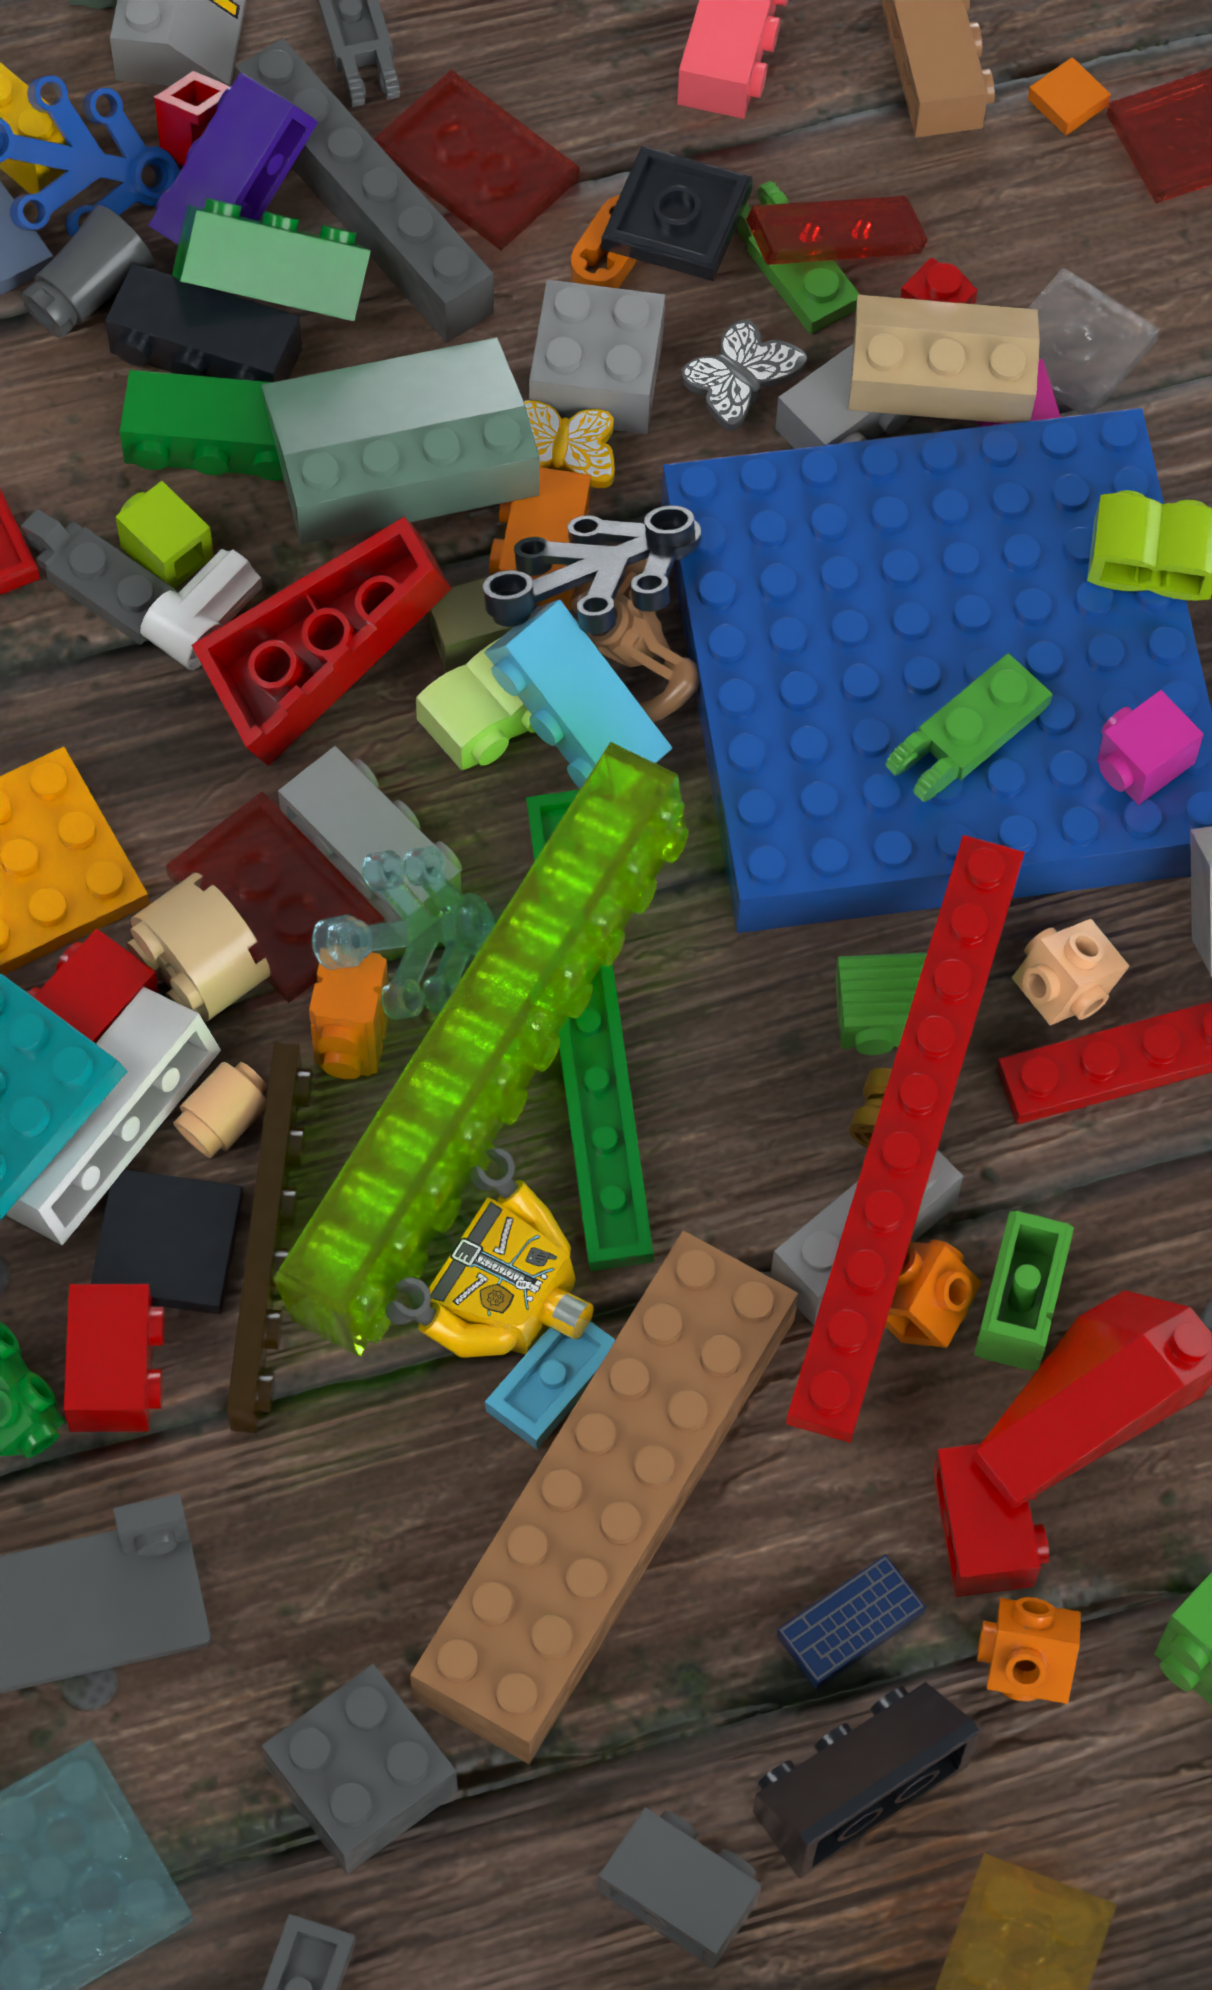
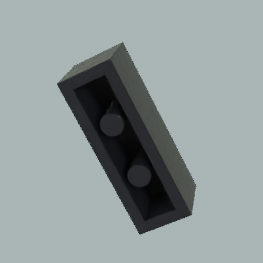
M132 264L105 320L110 353L117 355L120 359L131 365H149L173 374L278 382L289 379L302 351L300 316L212 288L181 282L174 276L136 264Z

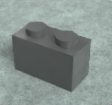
M645 1807L599 1874L598 1892L714 1969L759 1901L762 1884L753 1879L756 1875L755 1869L738 1855L726 1849H722L717 1855L695 1840L698 1836L697 1831L679 1816L669 1811H664L661 1816H658Z

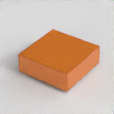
M1071 57L1031 85L1027 99L1067 136L1108 107L1111 93Z

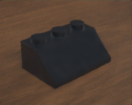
M924 1682L909 1693L904 1686L898 1687L878 1700L870 1709L874 1716L852 1730L848 1723L836 1727L815 1744L814 1748L817 1750V1754L797 1767L791 1760L786 1761L761 1778L758 1782L761 1791L755 1795L753 1813L797 1877L801 1879L966 1769L980 1733L973 1720L927 1682Z

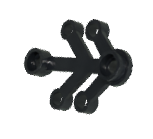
M681 506L656 508L646 515L645 523L608 521L589 515L574 518L567 526L569 543L549 542L541 537H528L515 544L514 554L517 571L508 570L495 573L488 577L483 584L486 612L493 617L494 622L498 625L505 627L518 626L530 618V613L535 608L536 603L593 580L587 596L581 598L577 603L579 628L590 634L607 632L616 624L614 599L628 566L648 558L644 572L631 580L633 606L647 612L663 609L670 601L667 578L674 561L686 557L699 547L702 541L701 527L694 520L693 513ZM606 541L623 543L615 547L605 546ZM553 564L569 565L534 580L530 577L548 572Z

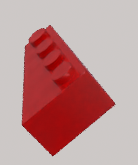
M404 516L193 643L191 646L246 748L264 764L269 766L452 588L424 538Z

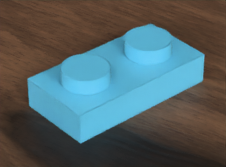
M591 1321L585 1328L583 1335L577 1340L549 1327L485 1401L486 1412L538 1450L575 1407L615 1342V1339Z

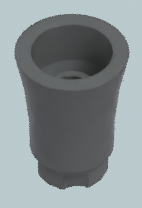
M96 205L77 233L56 257L35 276V282L21 294L24 306L39 324L44 326L52 335L61 338L75 324L81 325L102 304L120 291L132 264L149 269L154 268L153 256L139 235L120 216L104 206Z

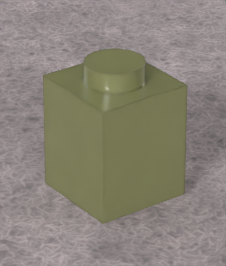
M488 577L452 587L426 614L427 627L444 673L466 665L482 649L504 636L513 628L498 625L494 622L493 617L486 612L483 584Z

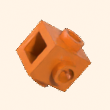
M930 1240L929 1243L910 1242L885 1326L901 1343L947 1348L959 1325L965 1319L969 1306L982 1284L963 1264L964 1256L962 1253L946 1242L940 1240Z
M1024 1597L1018 1600L1000 1598L996 1623L983 1621L977 1651V1661L989 1663L987 1690L1001 1692L1006 1697L1017 1701L1043 1699L1068 1704L1080 1647L1081 1612L1057 1608L1045 1600L1034 1597Z

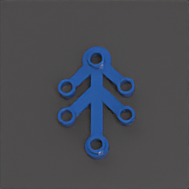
M48 75L34 79L28 87L27 96L29 103L35 110L48 113L69 146L15 135L9 124L0 118V163L8 158L66 171L36 194L21 195L12 202L10 207L11 219L22 230L43 228L48 223L51 213L98 178L121 183L95 205L77 206L69 211L66 216L65 227L71 237L80 229L78 226L80 215L84 212L90 215L96 205L104 206L118 216L136 202L145 206H156L161 195L171 188L179 175L177 163L167 151L159 147H146L123 112V102L120 95L111 88L91 90L84 97L82 107L84 115L90 122L105 125L124 158L103 153L69 101L66 84L57 76ZM45 83L50 84L55 91V100L51 105L46 104L40 96L41 87ZM100 95L106 97L110 103V111L106 117L101 116L96 110V100ZM147 165L154 170L156 176L155 182L151 187L146 186L141 178L142 170ZM28 201L33 202L38 209L37 219L33 223L28 222L23 215L24 205Z

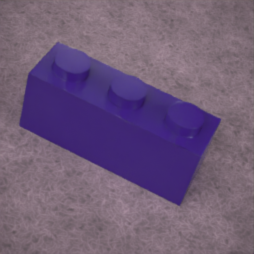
M240 72L233 85L227 88L221 95L217 105V112L203 135L191 145L187 153L186 163L173 185L159 198L156 205V213L148 226L179 245L187 205L204 208L206 198L240 205L242 207L239 217L259 221L318 124V121L291 102Z

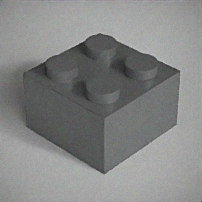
M374 1663L261 1745L266 1768L347 1875L458 1792L457 1771Z

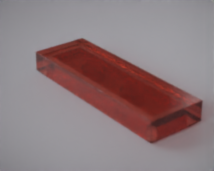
M907 196L752 206L746 219L767 265L921 254L928 241Z

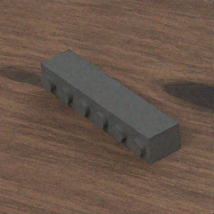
M284 38L235 66L236 77H238L240 72L318 121V124L293 163L292 168L346 230L357 233L355 240L361 246L371 251L370 257L446 343L494 313L493 272Z

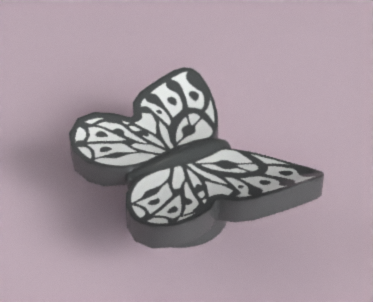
M750 320L737 321L729 326L723 334L720 354L716 357L703 356L695 358L684 366L681 375L682 384L689 391L706 396L705 404L710 414L723 428L728 431H735L746 419L749 407L757 401L760 395V386H776L794 379L805 369L807 355L802 349L779 339H771L762 343L761 334L756 324Z

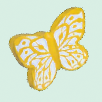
M540 401L524 402L539 453L541 468L590 474L591 487L607 488L612 485L615 473L612 448L606 442L613 433L614 418L608 411L586 409L568 419L566 417L561 418L558 412L546 403Z

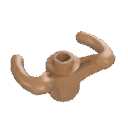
M646 558L629 565L624 575L626 579L618 589L614 599L615 626L604 633L586 634L599 652L611 660L630 668L644 665L669 680L664 692L653 699L639 703L654 723L681 708L698 690L700 682L697 664L692 659L682 658L670 650L662 633L661 622L656 617L655 611H641L633 606L631 580L644 572L648 560ZM593 580L580 585L572 596L570 605L575 613H577L578 601L587 596ZM657 654L664 658L665 662L661 664L652 659V657Z

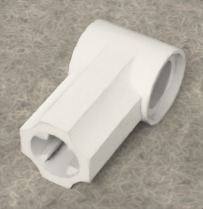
M221 549L179 593L170 590L156 599L143 618L140 632L143 637L189 670H195L202 664L191 645L230 622L262 589L261 577L242 555L233 549L231 551Z

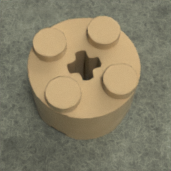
M193 873L131 918L132 928L130 931L134 938L127 943V947L132 955L159 973L171 989L165 994L166 998L199 1013L203 1021L207 1022L267 979L271 972L266 957L255 964L248 949L256 944L257 940L234 906L214 885L202 891L199 887L203 876L199 873Z

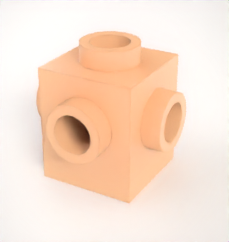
M1088 919L1058 932L1054 928H1048L1035 936L1025 947L1024 952L1027 957L1012 976V979L1048 1024L1053 1025L1074 1015L1079 1020H1083L1098 1011L1108 1000V994L1129 968V964L1093 920Z

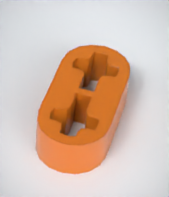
M620 195L608 199L602 205L574 247L571 255L572 283L619 288L637 262V259L602 250L601 237ZM604 254L608 255L607 269L599 268L595 274L587 271V266L595 267Z

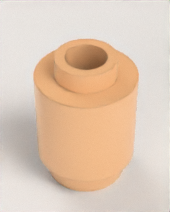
M222 1062L180 1105L182 1114L173 1124L194 1148L206 1157L211 1158L219 1149L227 1151L265 1111L266 1098L263 1096V1093L268 1089V1086L247 1064L240 1062L234 1068L228 1063Z

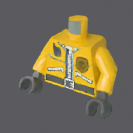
M491 1148L486 1153L498 1165L499 1175L497 1179L492 1180L487 1177L484 1171L477 1165L470 1168L469 1176L472 1184L480 1190L489 1191L495 1189L500 1194L498 1202L487 1197L429 1288L420 1279L413 1277L404 1278L394 1285L399 1292L409 1296L412 1302V1310L407 1309L397 1301H391L385 1306L386 1316L391 1322L407 1324L412 1320H416L419 1322L420 1332L462 1358L505 1355L509 1351L527 1354L548 1327L577 1340L583 1335L594 1311L591 1303L570 1293L576 1281L570 1259L571 1246L552 1213L524 1181H513L515 1165L511 1155L501 1148Z

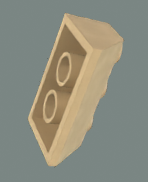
M857 295L848 410L1008 424L1030 421L1037 391L1040 346L1038 310Z

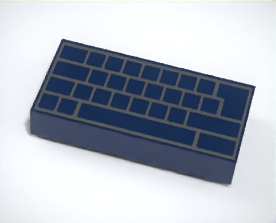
M885 1554L777 1629L776 1637L817 1690L923 1616L926 1606Z

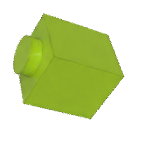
M160 481L146 493L140 492L132 496L123 505L120 513L115 516L120 547L135 562L174 589L214 557L210 526L163 481Z

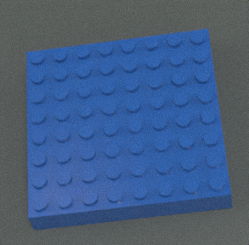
M1142 408L663 465L662 507L681 506L687 508L693 513L694 520L700 525L702 541L699 547L686 557L675 560L672 567L688 658L692 659L698 668L700 685L695 692L737 933L941 908L963 835L1025 852L1012 898L1191 876L1190 830L1212 827V710L1187 601L1165 597L1150 590L1121 591L1101 587L1087 581L1094 517L1100 495L1130 490L1139 492L1146 498L1164 504ZM1009 653L1052 693L1050 705L961 781L956 778L945 789L931 798L930 801L923 802L913 793V789L921 775L931 769L939 760L929 752L909 770L899 776H895L886 767L887 759L900 743H903L913 732L918 731V727ZM1162 690L1204 735L1195 764L1138 805L1125 791L1115 790L1105 780L1100 771L1097 757L1103 737L1101 730L1105 723L1120 709L1130 707L1134 710Z

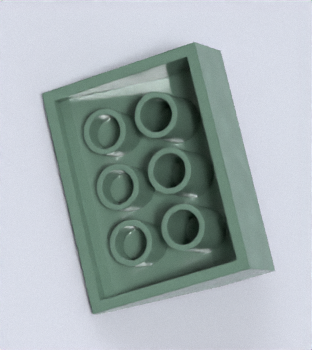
M497 337L261 385L300 545L388 527L404 516L409 522L540 495L539 453L524 401Z

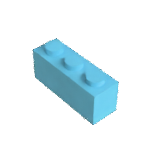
M561 600L538 606L530 613V618L525 623L514 626L484 652L494 665L491 671L497 683L508 694L519 697L532 714L529 721L537 735L547 744L555 745L570 764L567 766V771L573 782L580 789L588 788L589 795L593 794L596 799L621 794L672 749V746L587 634L579 628V624Z

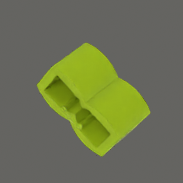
M1130 490L1100 495L1094 517L1087 581L1114 590H1150L1156 594L1174 599L1209 600L1212 595V508L1196 500H1181L1176 503L1161 504L1146 498L1139 492Z

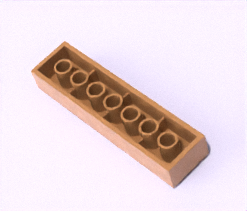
M682 1231L410 1674L412 1698L530 1765L793 1324L798 1292L693 1235Z

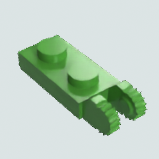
M768 181L759 186L757 189L759 201L774 225L763 230L757 214L747 202L736 229L747 244V252L808 333L813 334L856 311L857 295H860L798 212L793 214L788 198L779 190L775 182Z
M1007 653L918 727L917 732H913L903 743H900L887 759L886 767L895 776H899L909 770L926 754L932 753L939 761L921 775L913 789V793L923 802L930 801L931 798L935 797L938 792L945 789L956 778L960 781L1047 709L1051 703L1052 693Z

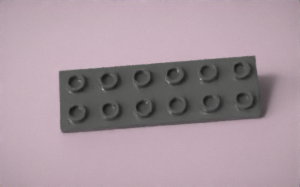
M180 1493L113 1508L117 1530L0 1556V1694L210 1645L212 1639Z

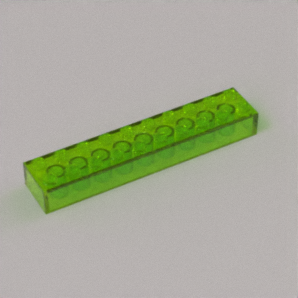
M613 742L609 743L273 1278L293 1322L358 1357L361 1356L369 1341L377 1343L383 1337L391 1323L386 1316L385 1306L391 1301H395L400 1293L394 1285L404 1278L413 1277L419 1279L428 1259V1254L425 1250L437 1231L445 1233L458 1215L461 1207L459 1195L470 1179V1168L477 1165L485 1172L491 1161L486 1151L495 1148L492 1142L503 1124L512 1125L519 1117L528 1096V1091L525 1088L537 1070L544 1072L553 1062L560 1046L559 1032L569 1017L577 1019L583 1013L592 995L593 985L590 983L602 964L609 967L615 961L625 940V933L623 932L625 926L634 912L641 915L649 906L657 888L655 878L666 861L669 863L675 862L684 849L689 830L685 825L683 812L685 804L681 799L678 774Z

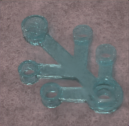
M432 845L410 849L404 857V863L401 857L393 850L370 853L363 860L362 876L367 887L372 891L379 892L404 921L366 925L363 921L357 920L351 915H342L320 920L313 931L312 945L314 954L319 963L329 970L355 967L369 955L370 951L407 947L393 980L384 986L381 996L383 1010L393 1020L418 1016L423 1009L424 1002L427 1008L436 1014L459 1010L465 998V990L460 977L469 957L480 956L489 949L495 932V919L486 902L474 893L461 895L444 876L446 864L443 854L437 847ZM404 875H406V878L412 885L423 887L440 909L439 916L434 917L403 881ZM442 942L446 949L436 974L429 976L425 980L422 991L419 983L437 943Z

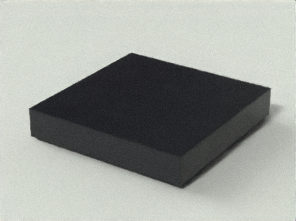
M641 146L601 237L602 250L714 281L753 189V177Z
M123 1170L109 1189L90 1284H149L153 1305L221 1315L243 1199L242 1186Z

